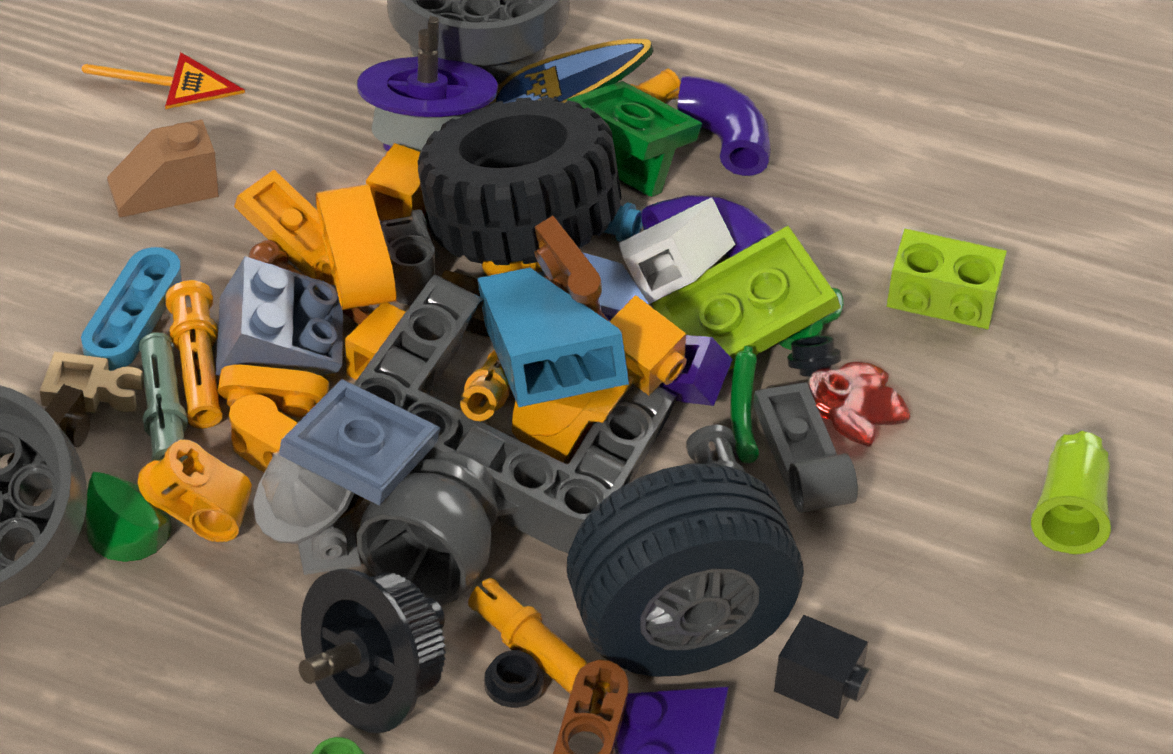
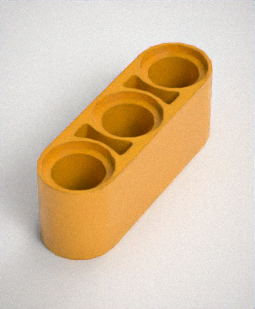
M364 184L316 192V206L320 229L341 309L346 310L396 301L392 264L369 185Z

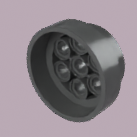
M387 0V12L390 22L396 32L410 45L414 57H418V50L420 49L418 47V32L421 29H428L430 16H435L439 18L438 58L476 65L489 72L495 78L497 84H500L512 73L527 65L541 61L546 51V46L556 39L566 25L570 10V0Z
M1 385L0 459L9 453L15 454L10 464L0 469V607L27 596L58 570L77 541L83 525L87 504L85 472L81 459L69 438L52 417L34 400L21 392ZM52 489L51 496L45 503L32 506L35 497L41 491ZM34 542L20 558L14 561L15 555L21 546Z

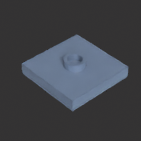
M341 379L281 440L279 455L380 506L437 443L440 427Z

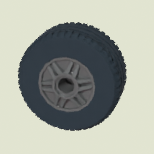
M686 464L661 469L637 478L614 491L599 503L583 521L576 533L568 552L566 572L582 622L594 649L606 660L634 674L669 677L707 671L731 662L753 650L774 634L788 618L798 599L803 581L804 566L779 503L766 484L736 468L718 464Z

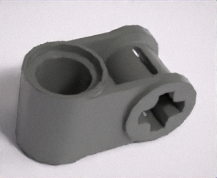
M420 209L412 210L411 216L385 221L379 219L392 264L396 301L407 305L413 304L429 280L435 275L434 245L428 234L424 214Z

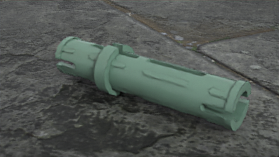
M159 332L144 336L139 343L147 410L143 415L145 432L151 437L152 461H161L165 457V452L170 445L176 441L184 440V432L188 426L186 410L180 405L178 380L173 354L174 344L169 335ZM183 456V457L180 458L179 460H180L181 462H183V461H184L185 459H187L188 457H187V456Z

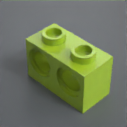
M905 228L892 269L886 307L988 330L1000 287L1007 251Z

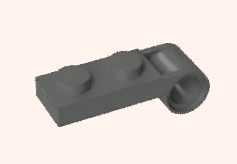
M807 382L755 391L754 409L796 510L802 513L855 503L858 497V484L854 465L848 454L837 455Z

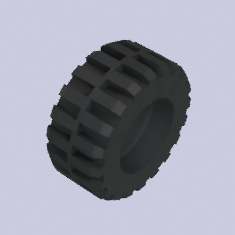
M530 97L516 98V102L490 103L487 108L475 109L465 113L457 120L452 118L442 124L440 132L434 131L429 136L417 161V170L432 236L451 254L459 258L465 256L469 261L482 264L484 261H493L495 265H509L510 262L523 261V264L538 262L534 253L539 249L535 226L551 216L555 217L578 248H581L590 243L593 235L600 236L608 228L621 205L622 195L612 131L609 125L589 107L584 109L579 103L570 100L562 103L557 98L544 97L542 100H531Z

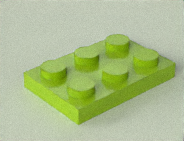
M789 225L708 269L695 282L651 303L653 309L684 331L686 335L713 337L733 359L729 370L734 368L736 355L738 352L744 351V346L753 347L752 353L757 355L841 308L837 295Z

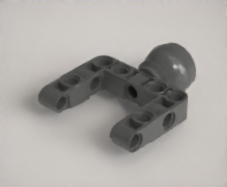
M434 275L408 311L405 312L354 385L440 427L438 441L380 506L373 502L369 504L362 515L360 528L357 532V550L366 568L374 576L390 572V574L400 575L401 578L405 577L406 580L410 579L411 584L415 583L416 588H420V592H424L426 598H433L440 605L456 601L459 596L469 590L485 569L491 550V528L497 519L559 551L568 553L580 525L590 512L611 493L632 482L669 418L677 395L658 386L648 396L632 383L603 423H594L569 465L481 421H473L467 418L463 412L424 393V391L431 392L458 352L463 334L470 324L477 306H483L484 299Z

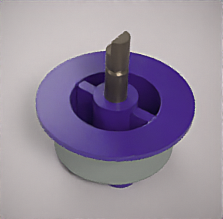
M430 16L428 29H421L418 32V47L420 48L418 50V57H405L384 61L367 68L358 77L357 91L366 102L375 106L372 133L383 143V148L386 151H389L392 145L396 143L421 152L429 136L434 131L440 132L442 124L452 118L457 120L465 113L487 106L497 95V81L486 70L467 62L438 58L439 18L435 16Z

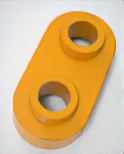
M228 365L223 367L218 385V394L227 400L229 407L241 397L263 395L274 401L277 408H281L284 413L296 417H304L329 391L328 380L320 375L300 370L251 365Z

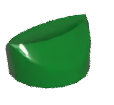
M92 472L87 489L85 522L88 542L95 552L107 559L121 562L142 560L157 553L167 543L172 531L170 515L147 502L141 494L139 486L109 474Z

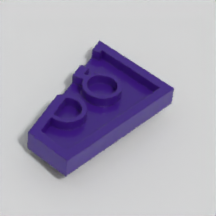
M729 687L628 693L627 706L615 745L616 754H715Z

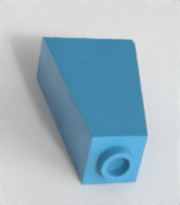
M531 268L477 278L480 297L484 299L482 309L485 327L518 407L629 384L622 333L612 323L584 304L576 302L572 299L571 295Z

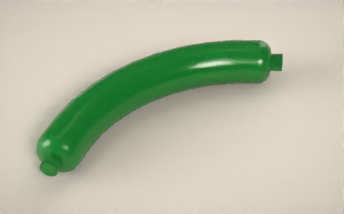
M744 346V351H740L736 355L730 399V425L736 440L735 451L738 458L746 464L755 462L759 456V449L754 439L752 426V393L757 356L752 353L753 347Z

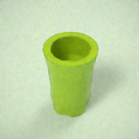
M1080 431L1072 435H1062L1056 441L1054 450L1049 458L1043 490L1031 517V528L1035 537L1043 545L1054 551L1073 555L1089 553L1104 545L1110 536L1111 524L1108 510L1109 455L1102 446V439L1093 433Z

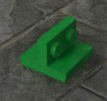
M624 81L567 99V101L579 103L584 109L589 107L609 125L612 131L619 180L650 197L662 193L675 149L697 141L702 125L700 121Z

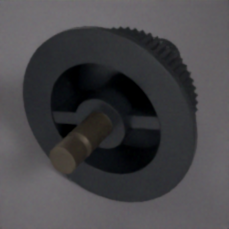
M345 568L327 572L314 581L303 603L301 638L306 659L299 664L300 676L308 684L315 682L330 707L350 725L369 733H384L393 730L408 719L418 697L429 693L441 680L442 672H444L443 667L445 666L444 661L446 660L444 656L446 654L444 649L446 646L444 644L445 638L442 635V629L445 624L443 609L435 599L426 598L424 592H420V588H416L415 583L411 584L410 579L406 580L405 577L401 578L400 575L395 573H382L370 577L360 571Z

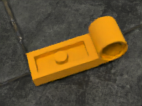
M272 170L237 195L234 207L268 240L277 243L280 251L286 252L288 259L310 278L320 279L335 285L320 229L317 210L281 175Z

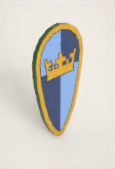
M623 39L591 45L552 56L512 73L498 85L497 95L491 103L503 101V103L516 102V98L528 97L531 100H542L544 97L557 98L559 102L565 103L569 98L619 82L642 65L652 55L654 47L648 39Z

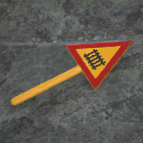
M180 52L173 77L84 64L82 66V72L85 74L170 86L165 109L245 93L243 88Z

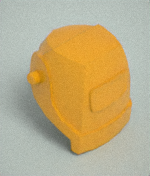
M628 376L629 384L523 407H518L515 400L512 433L519 441L567 465L579 449L583 438L594 422L603 423L621 397L628 391L635 378Z

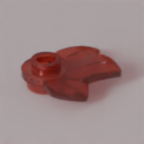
M848 362L839 370L819 369L811 375L807 382L821 417L830 419L834 428L841 435L867 447L872 446L875 439V425L907 423L910 419L909 409L902 396L891 387L885 386L889 378L888 373L876 365L864 362Z

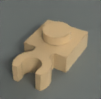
M54 352L40 388V398L42 406H48L64 384L83 391L86 412L95 413L99 401L108 402L111 407L118 411H135L137 407L135 391L125 389L143 390V372L135 367H121L114 371H109L107 358Z

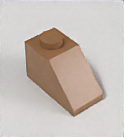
M202 119L152 129L107 176L108 187L119 218L219 197L215 151Z

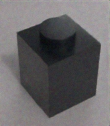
M803 615L779 654L774 692L839 719L850 699L856 702L861 699L870 680L872 670L864 666L868 642Z

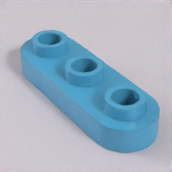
M151 247L136 252L129 259L82 333L81 342L84 356L107 358L109 371L126 367L134 361L139 353L140 340L152 332L167 308L165 302L167 291L176 283L182 282L180 260L174 252L161 247Z

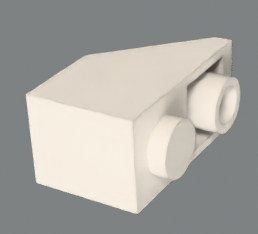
M712 197L618 243L624 261L635 283L649 304L695 282L735 245Z

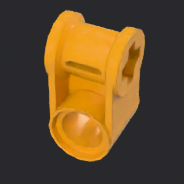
M190 440L174 442L168 447L165 457L161 461H152L146 464L138 474V486L144 499L154 507L165 511L190 527L200 537L214 542H228L235 539L238 535L252 492V483L245 474L218 460L197 443ZM183 456H187V457H188V458L185 459L183 462H181V461L179 460V459L182 458ZM168 487L171 489V490H170L168 493H166V494H163V493H162V492H163L165 489H167Z

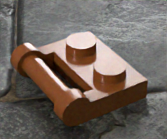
M554 216L536 225L535 230L539 249L534 253L539 265L546 274L544 278L571 295L572 299L576 302L584 304L608 321L601 311L599 301L602 293L599 273Z

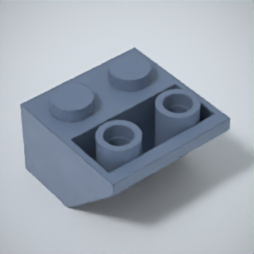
M244 256L220 296L216 375L220 376L221 369L228 365H251L300 370L320 376L338 372L342 366L343 310L340 306L335 285Z

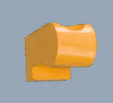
M248 395L241 397L233 403L229 411L233 450L240 457L248 461L249 464L265 473L273 453L280 450L281 440L298 422L279 412L275 402L266 396Z

